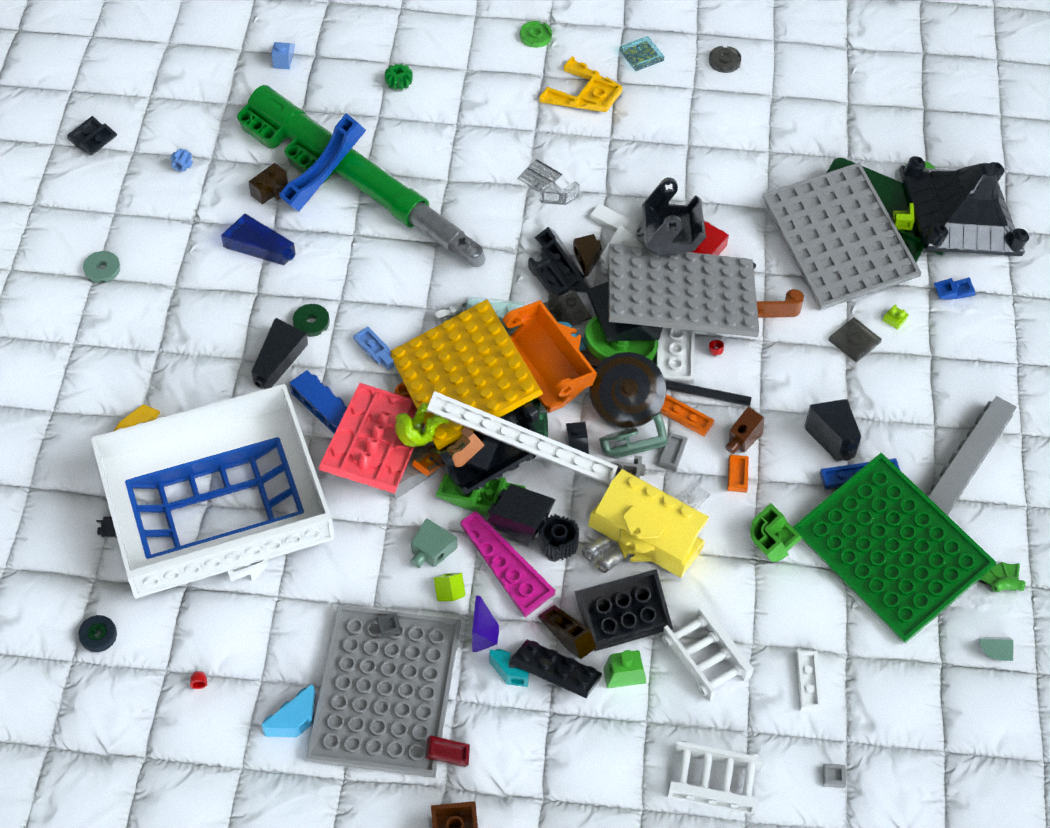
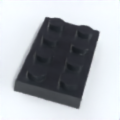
M528 639L516 651L510 661L511 665L586 699L602 676V673L594 667L581 664L574 658L563 656L556 650L548 649L541 646L538 642Z

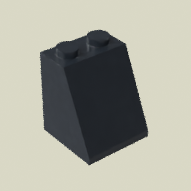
M842 399L810 405L804 426L805 430L836 461H848L855 458L861 434L848 400Z
M510 484L507 490L503 488L499 494L498 503H493L487 513L490 516L487 522L528 547L538 533L539 528H541V524L549 516L555 499Z

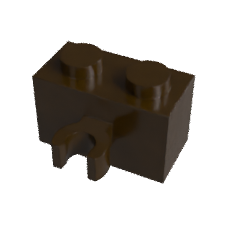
M273 163L248 181L251 196L262 205L273 197L280 200L279 193L288 184L287 172L276 163Z

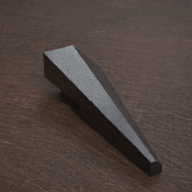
M513 411L500 418L509 421ZM475 431L474 434L485 446L463 466L488 473L500 441Z

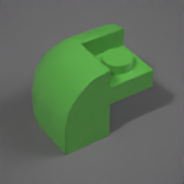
M772 503L763 509L751 522L750 537L752 541L772 562H778L789 555L787 551L802 539L801 535L786 521L784 515Z

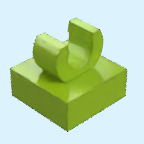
M893 305L884 315L882 321L898 330L908 319L909 314L904 309H899L897 305Z

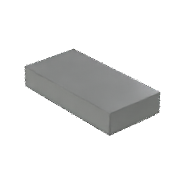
M669 432L668 442L663 448L658 461V467L676 472L688 438Z

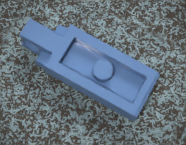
M369 327L353 335V340L378 365L382 363L388 371L394 367V360L390 356L392 354L390 348Z

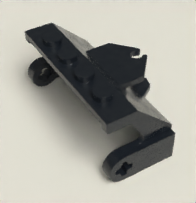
M670 177L664 178L642 204L643 218L636 231L638 237H645V246L659 256L695 251L706 238L701 198L695 195L687 205L669 204V201L678 191L677 181ZM672 184L673 189L669 188L668 190H666L665 185Z
M528 402L513 410L509 422L537 433L532 423L539 420V414L534 405ZM500 441L488 473H484L471 467H455L451 456L446 450L449 446L455 445L456 442L441 450H438L435 444L428 447L435 464L445 471L458 491L464 495L473 490L482 489L486 486L487 482L501 478L503 473L508 470H515L520 466V463L530 461L536 457L534 454Z

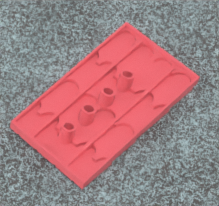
M359 383L324 454L319 470L395 494L415 447L404 445L395 432L396 415L407 413L411 418H414L417 408L413 400Z

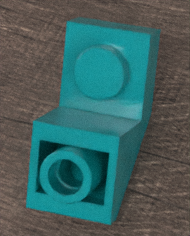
M503 649L490 650L489 663L506 684L528 687L529 672L518 667L510 668L511 652Z

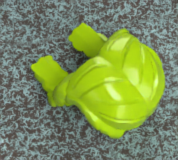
M422 403L414 418H411L407 413L396 415L395 432L404 445L408 447L423 446L428 442H432L438 425L449 423V420L434 415L433 418L427 419L425 432L423 433V420L425 412H428L426 410L429 403Z

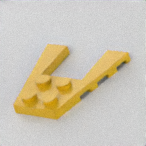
M571 56L564 65V71L588 79L589 82L577 97L547 87L540 95L539 102L607 112L622 93V86L608 77L603 78L599 75L598 71L590 70L586 64L575 61V57Z

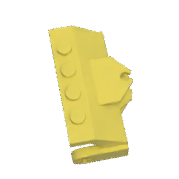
M622 469L610 483L601 502L591 512L588 526L616 541L623 558H626L627 554H632L634 557L630 558V562L651 561L681 578L704 547L705 540L697 536L707 523L709 516Z

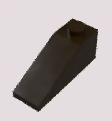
M553 605L538 616L541 622L564 647L579 659L587 656L597 648L591 630L557 606Z

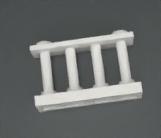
M705 604L698 608L695 621L674 633L668 625L664 627L662 636L664 644L673 650L697 683L700 693L706 696L709 701L714 699V688L734 676H740L743 681L751 678L754 668ZM699 627L705 628L708 636L687 648H684L678 640ZM711 643L717 644L720 652L698 665L690 656ZM723 659L731 663V669L710 681L702 673Z
M691 741L677 742L675 754L682 755L678 781H671L668 798L755 815L758 798H754L751 795L755 769L761 770L764 758L753 753L742 754L696 745ZM690 757L703 759L698 786L688 785L686 782ZM712 761L725 763L720 790L708 787ZM733 765L746 767L743 794L741 795L731 793L730 791Z

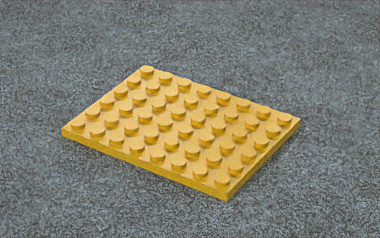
M488 299L390 351L392 353L390 356L394 360L393 362L417 410H419L422 403L427 404L430 402L435 391L500 418L543 394ZM425 412L423 419L425 426L427 419L433 418L435 414ZM450 420L449 423L438 425L433 436V442L437 449L441 450L459 440L463 436L461 431L465 426Z

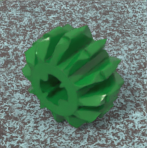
M395 63L394 66L389 65V68L385 70V82L389 88H394L395 91L397 89L403 90V88H408L412 84L413 73L408 65L404 66L403 63L397 65Z

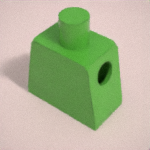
M625 650L622 653H614L609 656L603 668L607 689L646 683L640 651Z

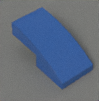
M970 277L954 282L950 278L934 283L939 299L950 300L975 296V289Z

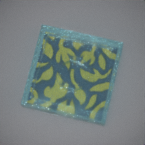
M648 36L622 45L619 48V51L635 71L664 61L665 57Z

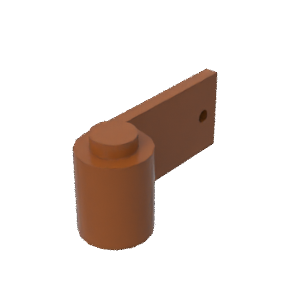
M792 289L786 293L785 301H757L758 318L798 316L801 313L804 300L803 293Z

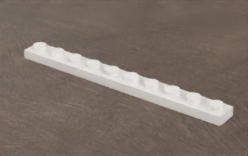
M435 391L426 410L607 485H610L614 479L618 466Z

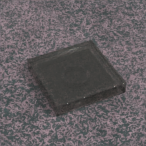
M853 317L833 333L828 341L857 363L879 345L882 339Z

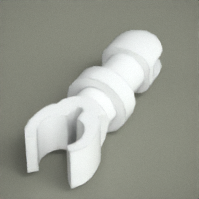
M462 302L458 306L448 307L447 310L437 311L435 313L436 316H434L436 322H442L448 317H454L457 313L466 311L467 303Z

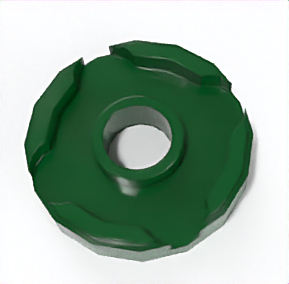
M305 304L299 307L293 315L294 327L307 333L308 337L320 335L322 331L328 329L330 324L328 311L318 304ZM310 318L316 319L314 322H307Z

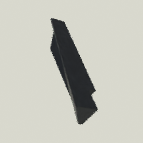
M547 227L534 237L543 246L541 248L542 252L550 259V263L568 285L570 291L587 293V289L592 288L554 230Z

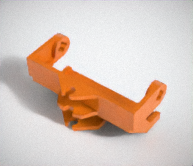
M541 300L514 309L504 316L503 322L508 328L519 326L510 338L539 385L543 394L537 398L548 413L566 406L585 388L593 385L597 372L579 351L581 335L573 337L571 334H576L577 330L558 323Z

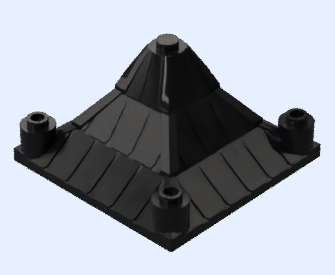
M912 156L906 166L901 165L899 172L909 203L914 204V218L925 251L1022 256L1025 253L1024 246L1029 240V235L1024 229H1015L1011 215L1008 212L1007 204L1004 201L1005 199L998 183L1005 172L1000 163H979L949 171L925 168L926 164L921 157Z

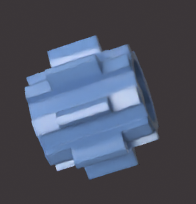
M177 149L170 157L172 168L174 167L175 170L181 172L186 171L193 163L191 161L192 154L186 149Z

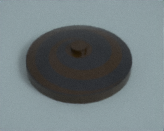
M622 352L606 358L598 365L595 370L597 376L593 385L589 387V394L593 408L604 421L619 428H637L653 420L651 417L660 412L666 397V384L662 372L652 360L638 353Z

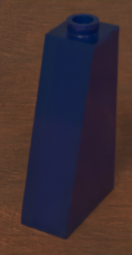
M245 213L221 235L223 247L280 265H285L296 255L295 246L292 241Z

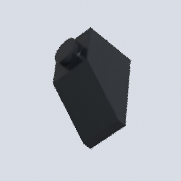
M566 423L565 438L567 446L589 454L586 423Z

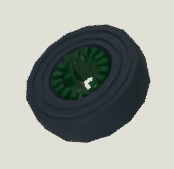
M96 615L89 617L79 628V641L85 649L91 652L105 651L116 641V626L106 616ZM97 631H101V634L98 636V638L95 637L94 634H96Z

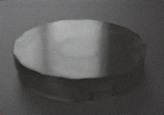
M718 46L710 52L708 61L714 70L722 73H731L740 67L742 59L741 53L737 49L727 46V48Z

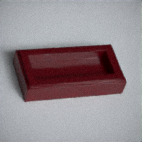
M431 735L427 738L426 759L462 767L469 765L470 744Z

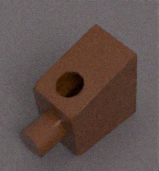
M748 406L730 429L729 443L725 446L726 450L731 454H734L738 449L746 452L763 434L764 417Z

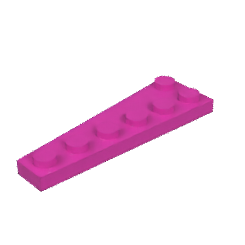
M474 511L460 522L464 532L525 618L555 595L556 590L477 511Z

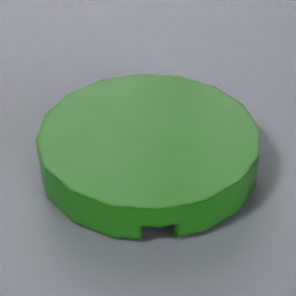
M530 21L522 26L519 37L529 47H543L551 41L552 30L544 22L542 24L539 21Z

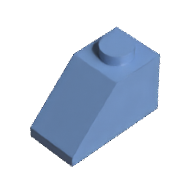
M274 42L271 53L273 68L290 70L295 44Z

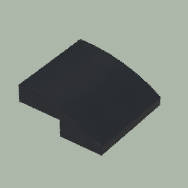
M91 116L67 135V139L84 152L93 155L113 140L117 133L104 123L102 125L96 118Z

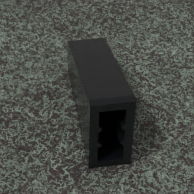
M275 318L251 371L253 383L259 388L268 389L273 387L307 347V333Z

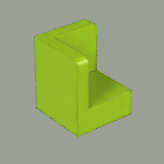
M913 203L909 204L908 211H893V222L897 230H912L914 224Z
M445 573L434 577L437 601H455L466 596L462 573Z

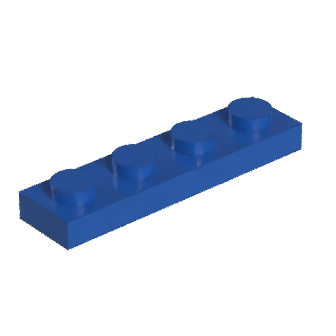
M889 459L900 470L897 459ZM869 462L821 469L820 476L824 488L841 487Z

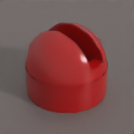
M720 340L711 341L709 343L710 353L713 356H720L724 351V343Z
M195 671L190 677L191 688L202 689L207 686V677L204 672Z

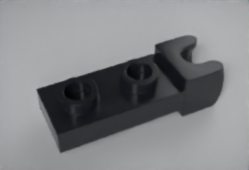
M541 253L542 259L539 262L529 258V270L539 279L553 299L569 292L568 285L552 266L550 259L545 253Z

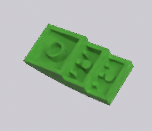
M445 473L436 496L459 507L490 516L487 513L493 503H498V496L503 488L507 490L512 483H507L506 478L501 477L487 482L486 486L482 489L473 490L464 495L458 491ZM513 484V485H516V486L525 488V486Z

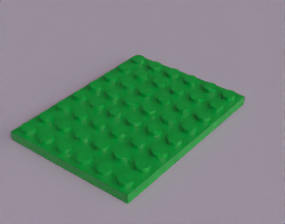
M882 453L878 454L793 526L801 535L802 540L905 644L996 566L997 563Z

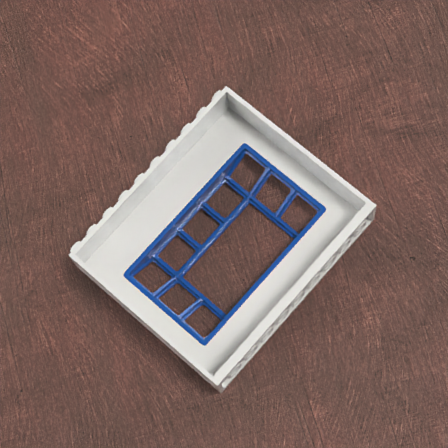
M286 384L275 385L261 391H254L243 396H236L225 401H218L207 406H200L189 411L178 412L171 416L160 417L153 421L138 423L135 426L120 428L113 432L91 437L125 570L135 599L335 539L332 517ZM277 447L282 464L260 476L256 460ZM250 463L255 479L230 485L226 469ZM285 471L290 488L268 500L264 483ZM220 472L224 488L199 494L195 478ZM189 480L193 497L168 503L164 487ZM251 487H258L268 517L267 521L180 546L171 515L172 510ZM133 488L158 489L162 505H137ZM293 495L298 512L274 518L271 508ZM139 512L165 513L169 529L145 530ZM146 537H171L175 548L151 554Z

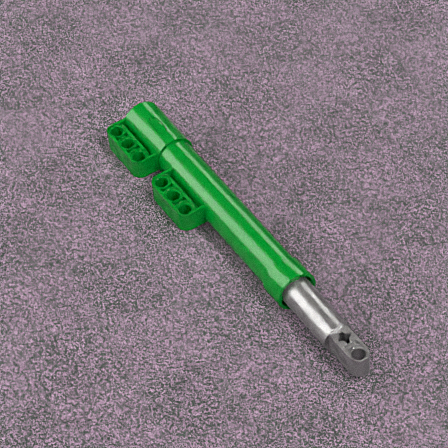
M262 85L255 89L248 100V104L237 115L242 129L267 148L274 149L285 139L292 140L284 152L289 163L301 173L306 172L318 160L332 137L331 132L312 120L303 110L268 85ZM351 148L324 181L326 182L336 172L390 211L396 219L407 227H417L448 251H453L474 267H480L485 263L486 258L483 249L478 243L466 236L460 228L430 208L429 201L412 188L403 185L353 148Z

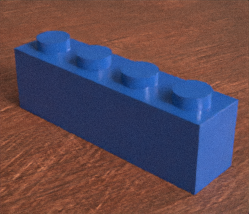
M306 370L289 382L291 394L335 434L347 407L340 397H336L328 386H324L315 374L312 375Z

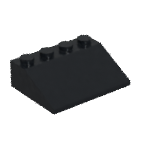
M608 282L587 289V295L606 341L660 339L663 327L609 322Z
M657 569L574 591L583 622L591 630L597 648L594 651L661 633L667 625L671 630L673 629Z

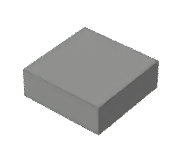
M824 763L822 766L823 787L845 788V765Z

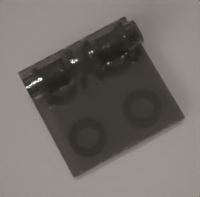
M576 291L561 297L551 293L548 295V301L543 303L557 322H568L573 326L592 318Z

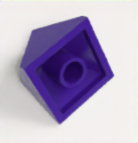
M477 595L472 629V652H479L497 645L499 636L497 621L481 596Z

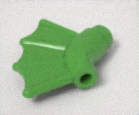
M1001 562L980 579L991 585L996 593L1002 590L1024 591L1026 584L1024 580H1019V563L1007 564Z

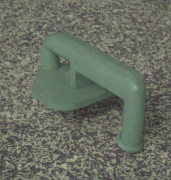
M661 412L651 417L655 422L658 436L630 442V436L639 434L637 428L614 432L599 438L603 452L606 455L620 458L664 447L668 442V437ZM618 439V442L626 440L625 445L610 448L609 440Z

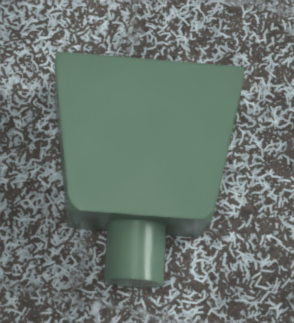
M426 518L411 543L412 553L415 555L410 560L416 568H420L425 562L432 567L437 566L458 548L457 537Z

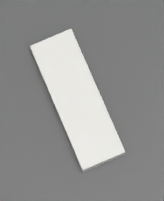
M796 651L800 711L821 712L822 697L817 651Z

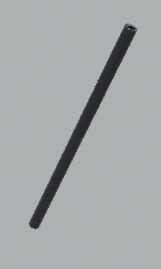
M591 365L594 370H596V368L598 367V366ZM665 380L666 390L750 406L752 397Z

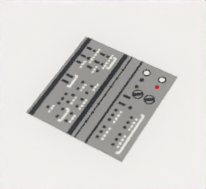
M536 159L517 179L544 193L563 174Z

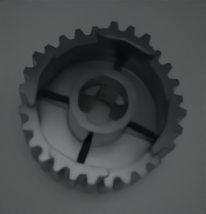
M554 514V516L546 517V522L544 521L541 524L538 543L540 551L550 561L556 562L559 559H568L571 555L576 554L579 543V527L575 520H569L568 517H560Z

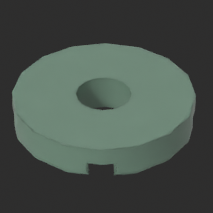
M99 251L86 258L83 269L85 276L95 283H100V281L108 282L119 274L120 263L115 254L109 251ZM101 265H105V266H106V267L103 268V269H98V267L101 266Z

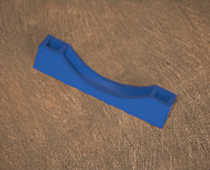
M346 113L335 126L332 137L318 160L306 172L290 181L279 196L300 212L365 133L366 129Z

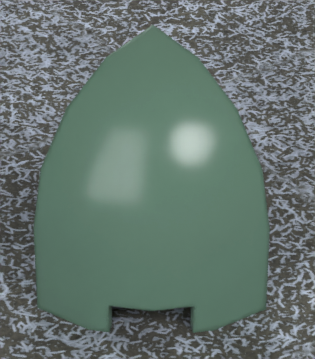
M984 637L979 639L981 648L992 659L1013 661V639L1009 637Z

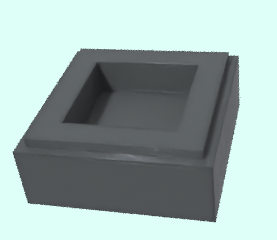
M397 612L376 617L381 638L401 634Z

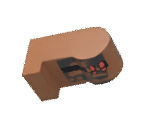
M467 427L461 431L463 436L455 445L449 446L446 450L451 456L455 467L463 466L485 446Z

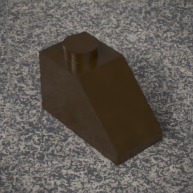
M594 234L575 238L573 241V252L585 277L589 276L599 260V253L602 250L599 240H596Z

